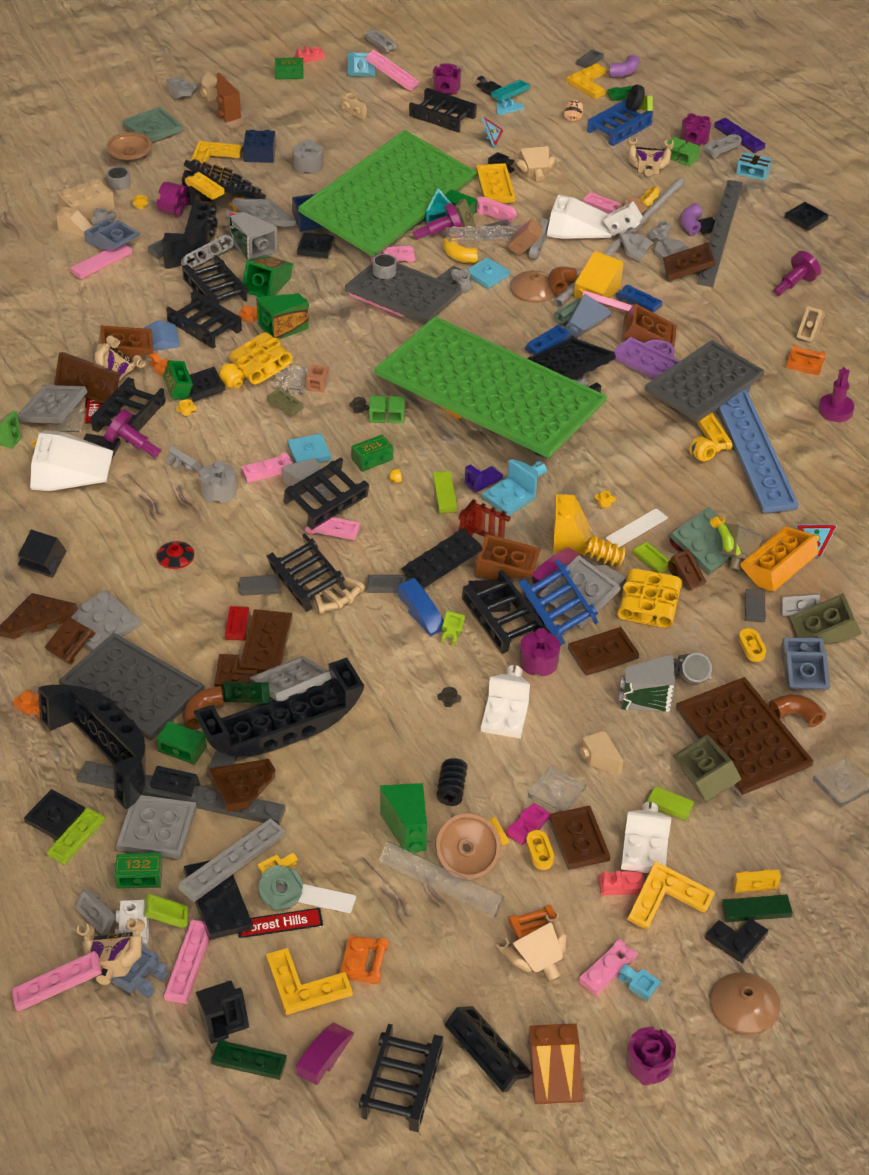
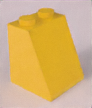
M594 251L575 282L574 297L581 299L583 291L611 298L621 288L623 261Z
M556 494L553 552L558 553L569 547L575 552L582 554L586 541L590 538V524L575 495Z

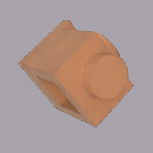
M312 364L307 375V390L324 393V388L329 379V367Z

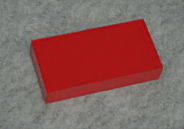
M230 606L225 632L226 640L245 641L250 613L249 607Z

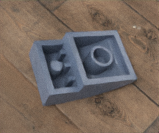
M106 219L84 231L85 242L105 250L116 249L140 236L139 232L120 220L113 222L110 219Z
M783 638L781 643L782 659L789 689L829 690L827 653L824 652L823 638Z

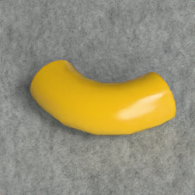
M453 236L446 237L443 240V248L450 258L461 263H477V248L463 247L459 245L458 240Z

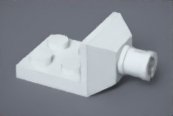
M510 665L507 667L506 674L490 677L489 697L481 724V732L521 739L529 706L530 683L521 677L523 671L519 666H516L514 673V665Z
M645 802L642 804L641 810L628 811L621 865L622 870L649 873L655 861L666 866L671 817L658 812V806L654 802H652L651 809H649V802Z

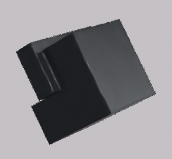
M31 529L18 554L20 558L18 565L21 568L53 578L67 550L57 537Z
M232 980L196 991L201 1021L211 1044L229 1038V1034L250 1028L243 991L241 987L235 989Z

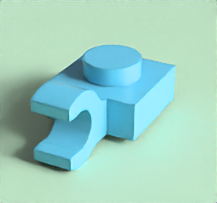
M626 964L619 971L618 979L624 983H630L628 989L647 1002L661 983L659 979L645 970L641 969L637 973Z

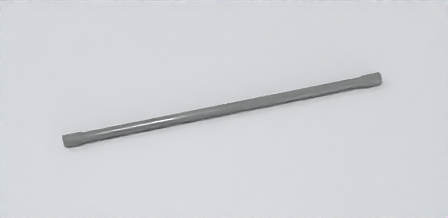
M677 178L642 214L643 217L639 221L640 224L635 228L629 227L623 234H634L684 185V180ZM618 238L602 254L611 257L623 243ZM576 280L554 300V304L557 307H562L574 294Z

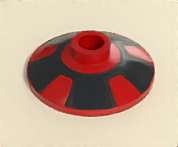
M172 541L162 545L158 549L156 557L158 563L163 567L179 569L193 561L194 550L185 542Z

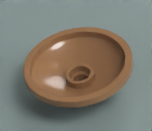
M126 132L110 138L106 147L108 153L113 157L129 161L144 157L151 150L152 143L150 138L144 134Z
M525 271L515 276L511 281V292L515 297L525 302L542 303L553 299L558 294L554 293L550 287L549 274L542 271Z
M464 813L450 818L441 827L436 838L435 846L439 862L447 872L461 879H476L490 872L496 865L501 852V842L497 830L487 819L476 814ZM463 845L469 846L468 852L463 851Z
M746 972L732 973L721 978L713 987L710 998L711 1009L716 1019L727 1029L739 1034L755 1035L767 1031L776 1023L780 1013V999L774 987L762 977Z

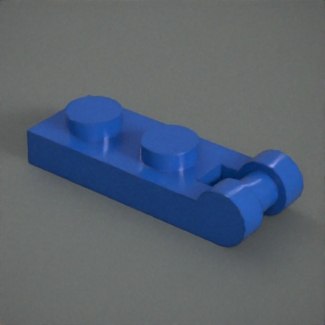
M625 285L622 290L615 294L618 300H625L633 305L636 303L653 313L662 306L661 300L630 285Z
M557 325L528 342L525 350L535 355L570 338V332Z

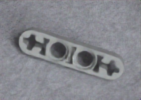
M541 219L539 225L543 227L540 238L531 245L529 258L538 259L547 236L550 219Z
M223 235L184 256L181 259V265H186L187 260L194 258L195 261L188 264L193 269L214 258V255H219L233 247L234 240L230 235ZM224 241H228V244H225L221 247V243H223ZM211 245L217 248V253L211 251ZM198 252L204 253L205 258L200 259Z

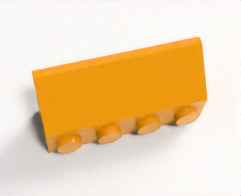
M785 526L741 562L740 566L758 587L774 592L818 555L816 535Z

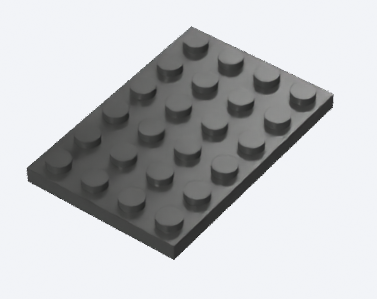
M397 263L396 275L392 278L380 279L375 277L371 264L345 285V291L424 324H427L462 294V288L400 263Z
M711 340L647 383L645 391L692 420L699 422L763 377L765 370Z
M112 633L59 679L60 685L80 686L108 697L120 709H123L131 720L135 721L143 736L149 740H152L161 732L168 721L171 722L184 710L186 703L194 694L205 689L202 683L116 633Z

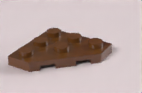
M31 593L0 625V636L15 639L21 637L20 633L29 630L34 633L46 629L48 624L57 621L59 624L64 623L68 616L72 617L78 607L76 603Z
M269 759L209 768L208 776L226 811L229 812L249 808L275 778L276 770Z

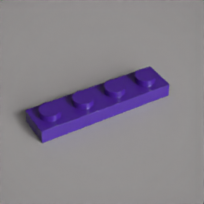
M723 118L715 122L714 128L725 135H739L742 138L741 145L751 152L756 153L765 149L766 143L729 119Z

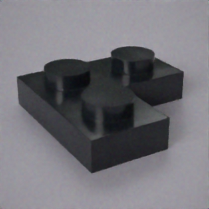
M751 918L747 920L738 932L718 920L706 933L705 939L743 964L765 939L769 930Z

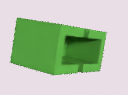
M673 137L667 143L670 145L672 140L674 141V147L670 150V160H678V163L690 167L699 159L700 146L690 142L686 144L685 140Z
M370 396L369 423H385L386 409H388V423L404 424L405 397L389 396V399H386V396Z

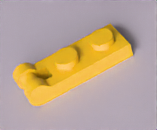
M200 172L195 173L192 177L188 176L185 178L187 186L194 187L212 200L225 194L223 187Z
M713 413L696 422L705 437L715 444V453L723 449L726 451L732 449L731 440Z

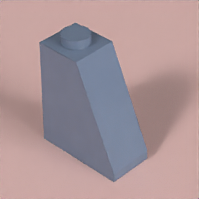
M584 294L578 301L564 329L569 331L570 335L578 338L603 323L611 315L612 311L587 294Z

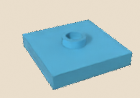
M485 258L469 268L470 278L488 289L510 276V270L489 258Z
M322 433L287 440L295 463L316 458L318 463L331 461V454Z

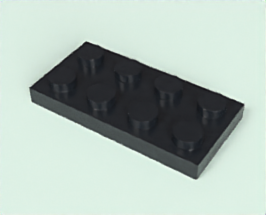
M462 528L438 543L435 547L424 552L421 556L408 562L401 570L409 580L415 578L424 589L481 552L483 548L475 538Z
M209 861L184 866L183 872L185 877L187 878ZM233 874L195 901L209 940L250 931L253 928V923Z

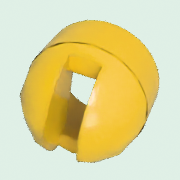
M400 468L390 471L389 479L391 482H402Z

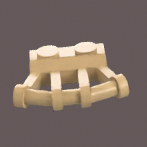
M326 572L304 585L303 589L307 591L329 579L330 575ZM344 576L345 580L343 583L345 586L352 588L350 592L346 588L342 591L335 583L313 596L312 599H315L319 614H324L325 611L340 610L346 603L351 604L354 602V598L365 590V586L361 582ZM335 589L342 597L339 599L330 590ZM323 594L331 602L323 604L320 595Z

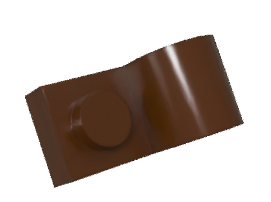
M689 549L673 555L669 560L668 568L671 574L676 577L680 575L688 591L700 587L707 582Z

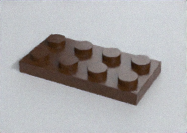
M60 352L54 385L85 386L87 393L84 397L103 404L118 388L120 373L68 353Z
M254 609L239 670H257V674L282 664L293 619L292 613Z

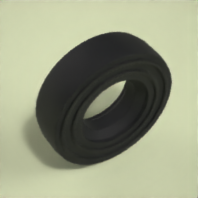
M635 84L630 89L626 99V108L628 110L636 111L642 104L645 94L643 86Z

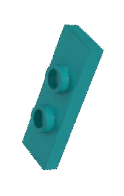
M517 80L491 92V97L499 101L507 100L529 90L530 84Z

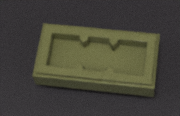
M461 199L454 207L459 215L465 235L469 234L476 227L466 199Z
M280 388L267 395V401L290 416L304 408L302 402Z

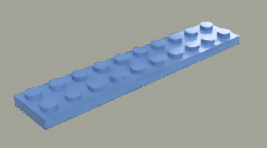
M744 389L717 408L759 507L762 513L798 509L797 499L747 390Z

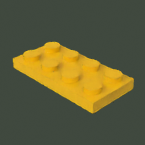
M506 163L476 165L483 197L505 204L515 202V194Z

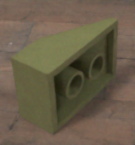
M844 593L789 616L798 638H823L824 643L844 642L862 634Z
M708 734L673 755L675 761L705 801L716 797L720 792L742 780L732 760Z

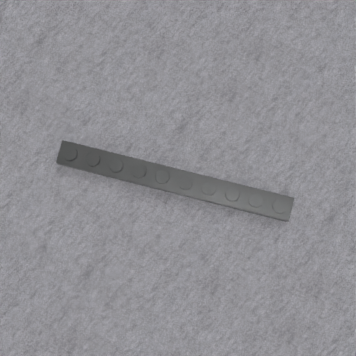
M727 180L709 241L716 266L700 271L698 285L714 286L743 182Z
M85 761L78 775V781L114 790V769L112 766ZM146 774L145 788L142 793L144 796L195 802L198 809L264 823L271 818L279 826L286 811L283 804L256 799L247 809L227 812L215 789L195 785L192 797L154 789L150 786L153 776Z

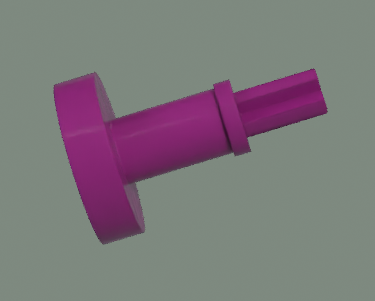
M450 203L444 206L446 216L432 222H427L426 226L412 231L415 240L429 234L433 236L450 227L455 235L462 233V223L454 205Z
M798 251L791 258L793 270L782 278V282L773 292L780 296L788 288L792 289L801 279L809 282L814 281L821 274V267L815 257L806 251Z
M845 367L839 369L838 378L833 384V392L824 395L820 399L818 411L823 418L829 421H847L854 412V402L846 396L849 389L848 377L850 370H846Z
M123 409L108 427L104 438L113 443L121 436L135 446L137 450L140 451L142 449L156 459L162 450L149 442L147 436H144L128 424L133 414Z

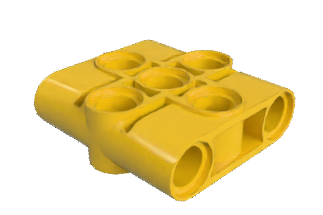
M264 332L232 351L229 355V360L241 369L244 378H247L252 384H259L289 366L293 356L281 345L278 338H274L269 333Z
M641 569L629 570L623 586V593L617 612L618 617L625 621L660 628H670L677 610L682 580L676 576Z

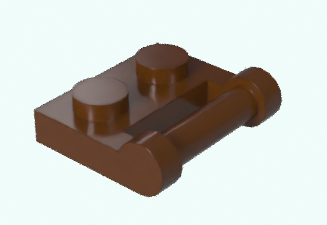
M68 616L44 648L71 665L75 661L74 657L88 639L92 638L96 633Z

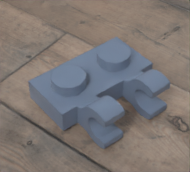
M142 946L141 957L132 965L128 974L122 977H113L112 981L114 985L131 994L137 989L143 996L150 998L155 990L151 988L153 983L148 979H144L146 975L151 972L157 979L164 981L169 973L165 971L167 966L158 962V954Z

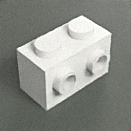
M634 201L609 213L605 217L604 222L613 236L616 234L621 235L629 227L635 228L638 226L643 216Z
M144 900L120 901V910H116V923L119 924V929H115V934L133 932L127 928V921L129 918L135 920L139 918L145 923L144 930L140 932L142 946L148 949L150 918L144 917Z

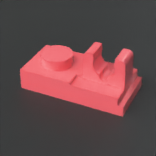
M304 46V51H301L299 47L297 48L294 57L303 58V63L325 59V53L320 47L308 49L307 46Z
M604 871L598 876L601 896L639 894L645 883L643 872L616 871L607 873V871Z

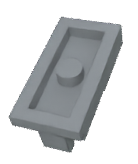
M172 445L169 447L171 454L166 462L172 465L176 461L173 465L176 469H180L183 463H185L184 467L191 472L195 470L199 473L204 468L196 460Z
M820 594L780 595V614L782 616L794 615L820 603Z
M83 890L76 909L101 935L109 934L116 916L106 906V902L99 900L100 896L98 894H93L90 890Z

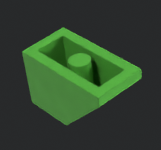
M14 410L0 419V445L11 449L22 438L17 411Z

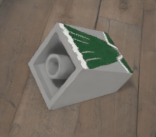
M244 211L230 216V236L234 240V246L246 259L277 253V227Z
M666 655L625 668L624 676H620V688L622 689L618 691V701H622V710L671 712L675 688L673 655Z

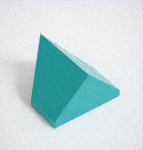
M437 188L426 210V223L446 216L444 206L451 203L439 188Z

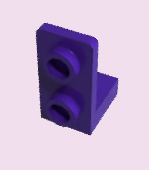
M471 464L465 467L464 483L476 493L503 478V474L493 466L481 472Z

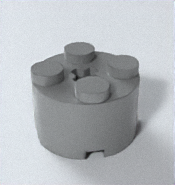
M305 140L304 143L293 146L294 169L302 174H305V172L315 174L321 171L323 166V148L313 143L312 140Z
M216 461L214 464L208 465L199 471L201 494L206 501L225 503L236 496L237 479L236 471L233 467L225 464L223 461Z

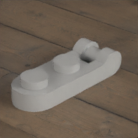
M374 29L366 31V39L381 49L383 54L397 49L396 43Z
M731 134L706 144L703 150L706 153H710L711 157L717 158L719 154L739 147L742 138L739 135Z

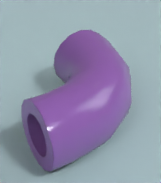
M629 55L623 63H611L610 77H624L634 73L640 62L638 56Z
M691 204L683 210L680 216L681 227L690 236H695L701 229V223L696 220L702 216V209L699 204Z

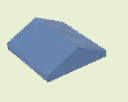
M157 320L144 327L152 331L153 351L180 347L175 324Z

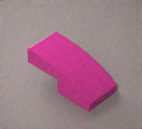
M533 803L522 811L520 819L507 827L506 835L523 845L526 843L528 833L540 830L549 819L550 813L536 803Z

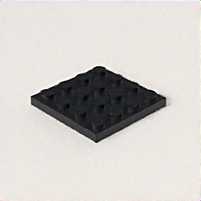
M195 159L192 161L185 160L184 162L185 167L194 173H202L223 187L224 192L254 199H265L266 197L261 192L262 189L252 186L250 181L243 180L241 175L232 173L233 170L228 167L223 169L216 164L214 166L207 162L202 164Z
M571 337L527 359L573 380L582 377L583 374L589 371L596 370L597 367L609 364L610 361L616 359L613 351Z

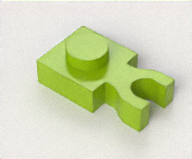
M451 611L446 612L442 631H445L442 635V643H445L446 638H451L453 640L452 645H456L457 635H461L466 615Z

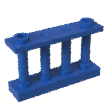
M625 99L588 119L587 132L591 133L596 129L609 135V144L614 146L652 125L653 112L646 111L640 114L636 111H630L626 108ZM627 113L635 118L630 119L624 116V114ZM617 118L624 122V124L621 125L614 120ZM608 124L614 127L615 129L611 130L605 127L604 125Z
M557 559L555 563L559 570L534 585L532 583L529 585L525 579L518 583L537 615L542 619L548 632L559 640L561 646L565 643L562 638L565 631L588 617L592 619L595 625L599 622L596 618L597 610L593 604L588 605L570 578L569 574L571 572L567 565H562ZM563 576L567 583L545 597H536L538 590ZM571 589L576 595L575 598L551 612L550 610L546 612L544 609L547 607L546 604ZM582 604L585 611L562 625L558 624L555 626L553 622L556 617L576 605Z

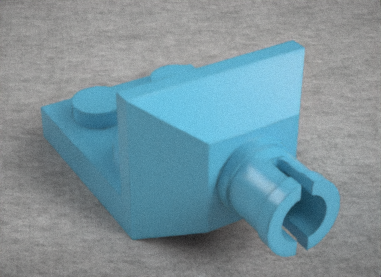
M348 53L347 76L376 77V67L365 60L369 53Z
M509 460L508 477L483 492L482 499L506 517L512 515L536 499L538 477L547 472L546 466L543 463L541 464V461H537L534 465L529 466L521 461Z

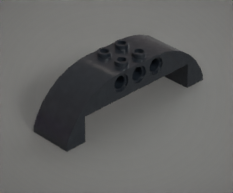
M184 170L182 185L187 186L185 178L188 176L192 177L195 173ZM187 186L188 205H192L184 234L165 233L162 240L165 269L182 266L181 259L184 256L210 243L212 237L215 236V228L218 225L215 201L192 186ZM198 252L199 257L204 254L202 252ZM194 258L187 260V264L194 261Z
M346 657L328 664L331 679L325 681L320 686H312L303 693L293 694L287 700L276 701L274 699L270 703H263L220 718L213 704L193 712L209 744L214 749L229 756L249 757L274 751L328 729L352 709L364 690V684Z
M45 685L38 687L40 721L50 731L72 722L113 764L114 798L125 809L130 808L142 795L146 783V744L144 736L135 721L131 720L124 710L120 709L108 697L94 690L73 685Z

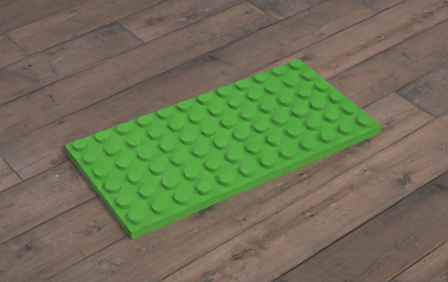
M403 130L301 204L298 212L372 257H375L426 217V210L437 188L444 195L451 189L458 192L476 178L478 172L412 133Z
M436 316L374 368V374L548 459L607 400V396Z

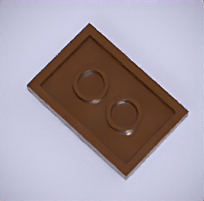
M709 243L663 257L670 281L716 266Z
M622 627L568 644L570 653L586 676L639 659V652Z
M591 806L549 814L551 826L568 870L610 861L609 851Z

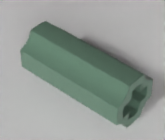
M580 298L554 313L558 324L563 325L568 321Z

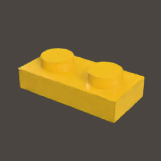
M769 869L735 873L733 889L735 893L778 890L781 875L779 870Z

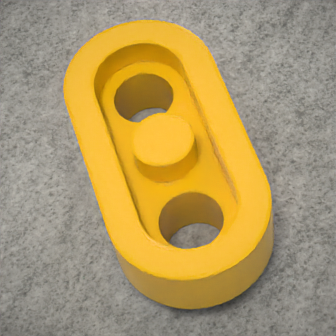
M653 186L646 190L639 200L647 207H650L653 204V200L659 196L660 191L658 187Z
M751 628L741 630L738 640L746 657L753 662L764 660L766 647L758 632Z
M540 830L528 833L526 846L533 865L540 870L550 869L554 864V853L548 836Z

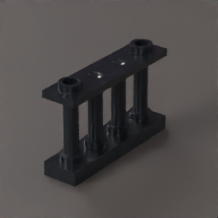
M429 88L424 90V101L419 105L412 102L409 103V116L458 133L461 128V120L465 117L476 118L477 104ZM429 104V105H432V106H434V107H433L432 109H430V108H427L426 106ZM444 109V110H447V111L444 112V113H442V112H439L438 110ZM452 113L459 114L457 117L451 116Z
M217 254L214 255V264L197 270L192 269L188 264L182 266L183 280L193 291H198L218 304L220 301L237 295L244 302L247 301V286L237 278L227 267L224 260H221ZM217 270L218 272L217 274L211 275L203 279L199 277L200 275ZM223 278L226 281L211 287L206 285ZM229 287H232L234 289L232 291L220 295L214 294V292Z
M196 290L190 293V304L178 311L169 306L166 308L169 323L175 324V326L212 349L216 348L215 337L230 329L238 334L242 331L241 317ZM194 308L199 310V312L189 318L184 316V314ZM205 315L210 317L209 320L201 325L195 323ZM217 322L222 324V326L212 332L207 330V328Z
M128 377L90 417L92 431L99 433L103 427H109L112 423V417L117 416L122 411L120 409L123 406H128L140 410L137 415L133 414L131 421L128 423L139 432L152 416L164 406L166 402L164 389L160 388L153 395L136 389L134 379ZM132 396H137L149 401L144 405L129 399Z
M341 457L331 461L327 466L293 486H288L284 490L283 503L287 504L294 500L308 514L307 526L311 530L368 496L369 484L365 480L355 484L342 471L343 459ZM334 475L338 476L350 489L346 492H341L329 478ZM322 483L336 498L331 501L327 500L314 487ZM308 491L322 506L318 509H313L300 495Z
M304 533L302 535L305 542L303 546L282 558H277L273 552L266 555L271 569L278 575L279 579L305 612L312 609L310 603L312 597L336 583L343 591L345 589L343 583L345 578L341 571H336L320 552L313 538L310 539ZM308 551L312 553L313 556L296 566L285 568V564ZM316 562L321 564L320 568L303 578L294 579L295 574ZM326 572L330 575L329 579L308 591L303 590L304 585Z
M503 570L499 571L497 583L481 590H474L470 584L463 587L461 599L501 654L509 651L512 639L532 630L535 632L537 629H543L544 623L542 619L537 617L513 585L511 578ZM500 589L506 594V597L488 605L484 604L480 599ZM510 603L517 609L498 619L494 618L491 614V611ZM519 617H523L527 622L526 625L510 632L504 631L501 625Z
M388 1024L386 1032H381L379 1046L381 1048L366 1094L362 1093L359 1108L362 1109V1119L367 1120L370 1108L404 1116L406 1120H409V1130L419 1133L443 1050V1036L434 1034L432 1043H427L426 1045L393 1037V1024ZM390 1046L425 1054L427 1060L425 1064L421 1063V1065L389 1058L387 1054ZM383 1067L417 1074L421 1080L420 1084L412 1086L383 1079L380 1076ZM378 1087L411 1095L415 1099L413 1106L405 1107L374 1099L376 1089Z

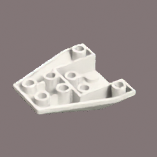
M557 196L551 211L547 236L561 239L611 238L612 234L604 222L605 217L608 215L607 213L573 197Z
M45 430L39 433L33 454L30 488L31 490L54 491L107 482L113 451L65 432Z

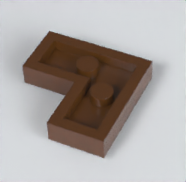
M219 654L215 687L222 686L223 689V682L226 681L251 682L250 677L257 675V670H238L239 655Z

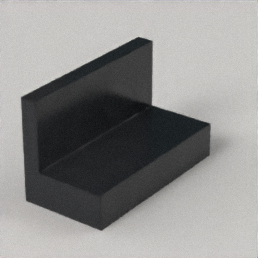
M156 766L150 782L151 788L192 797L195 785L201 786L197 774L162 766Z

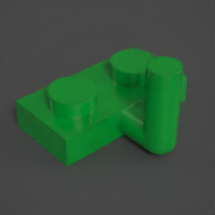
M633 86L608 89L607 95L611 101L625 100Z

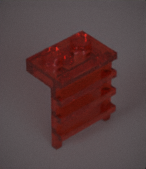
M473 499L459 514L460 526L458 531L463 528L471 536L474 533L484 537L486 534L495 536V517H498L497 537L504 538L505 520L509 522L511 517L507 516L505 511L497 512L495 507L487 508L486 504H477L476 500ZM486 513L489 514L488 532H485Z

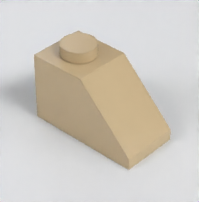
M206 72L201 82L200 92L202 97L209 102L216 100L217 78L210 72Z
M63 207L56 214L59 231L85 237L84 231L93 227L76 209Z
M807 306L796 338L813 342L825 317L824 311Z
M605 731L582 738L580 753L590 766L617 775L622 774L624 760Z

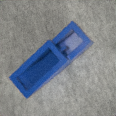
M412 578L398 585V597L409 607V614L430 636L441 632L444 620L429 595L416 579Z

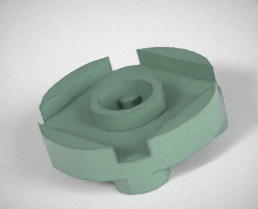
M275 865L268 868L262 874L258 884V894L261 901L273 911L292 908L298 903L302 895V879L298 872L290 867ZM277 883L286 885L283 893L275 890Z

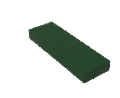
M223 682L224 702L270 703L269 682Z
M788 894L722 899V908L726 922L747 921L749 918L753 920L792 917L793 914Z
M221 1040L217 1043L211 1063L212 1065L280 1080L287 1061V1055Z

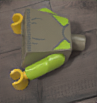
M714 516L710 519V524L713 528L718 529L722 537V554L731 558L729 569L740 571V563L759 548L763 535L741 525H725L723 517L718 518V516Z

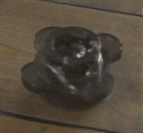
M356 397L349 403L354 413L369 410V405H366V400L363 397Z
M446 687L442 690V693L437 695L438 700H441L445 707H452L454 703L460 702L462 699L453 687Z

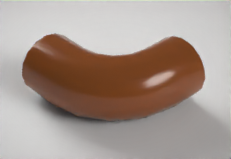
M559 266L552 269L548 277L552 291L554 293L565 291L567 283H573L576 280V269L567 266Z
M222 686L201 690L189 699L183 713L185 727L192 730L201 728L193 711L212 704L214 707L224 706Z
M789 694L769 702V707L779 719L791 714L798 715L810 727H815L823 722L826 717V713L818 704L802 695Z

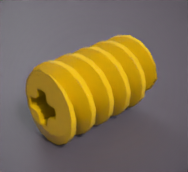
M593 535L586 541L582 556L589 552L590 559L596 555L597 562L603 558V564H606L609 560L610 567L616 563L618 569L624 559L625 547L620 546L618 548V544L614 543L611 545V541L608 540L604 543L603 538L598 539L596 535Z

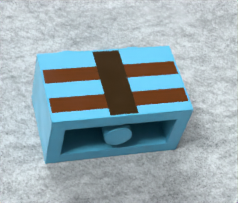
M743 152L738 161L736 174L765 181L770 173L772 159Z

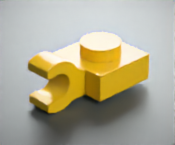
M291 853L281 860L278 855H275L259 863L257 867L261 874H263L268 868L275 865L291 868L297 864L298 859L295 853Z

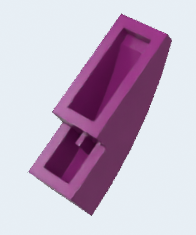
M569 547L556 553L533 573V584L559 570L555 560L558 559L562 565L566 564L568 566L580 554Z
M333 1022L314 1040L296 1064V1075L318 1085L326 1071L330 1072L353 1037L354 1032Z

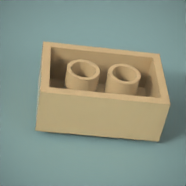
M98 178L57 193L60 210L63 207L76 209L86 219L94 216L95 208L103 207L107 211L115 208L113 192Z

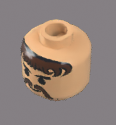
M578 100L568 101L564 110L565 118L572 122L579 121L583 115V104Z

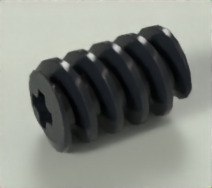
M450 758L441 765L436 795L437 799L447 806H457L463 800L462 796L464 794L463 790L465 788L464 783L466 782L465 777L468 766L462 759Z

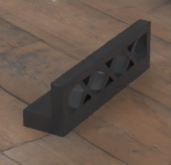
M473 1006L457 1007L444 1024L502 1092H508L517 1079L528 1078L532 1072Z

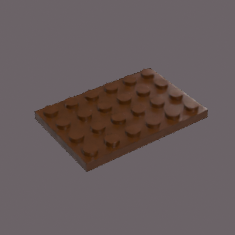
M745 677L676 704V710L700 739L708 734L732 760L742 779L735 784L742 795L813 766L814 761Z

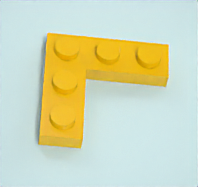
M596 63L567 76L566 82L590 97L597 99L606 94V89L591 80L605 75L607 69Z
M199 141L191 161L195 159L202 164L203 162L208 163L210 156L240 158L243 146Z
M655 861L627 920L647 930L665 893L705 914L715 892Z
M288 948L266 954V959L286 1015L353 996L346 972L301 985Z

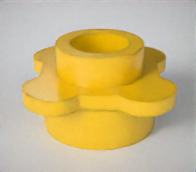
M145 195L134 196L133 205L138 209L145 208L148 204V197Z
M188 399L180 401L179 406L176 407V411L181 412L184 416H189L193 411L197 410V406L193 405V402Z
M608 490L595 494L594 497L602 508H608L612 503L616 502V497H613Z

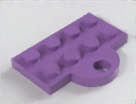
M629 337L613 351L616 356L614 360L652 379L680 362V360L674 358V347L664 340L655 339L643 343Z

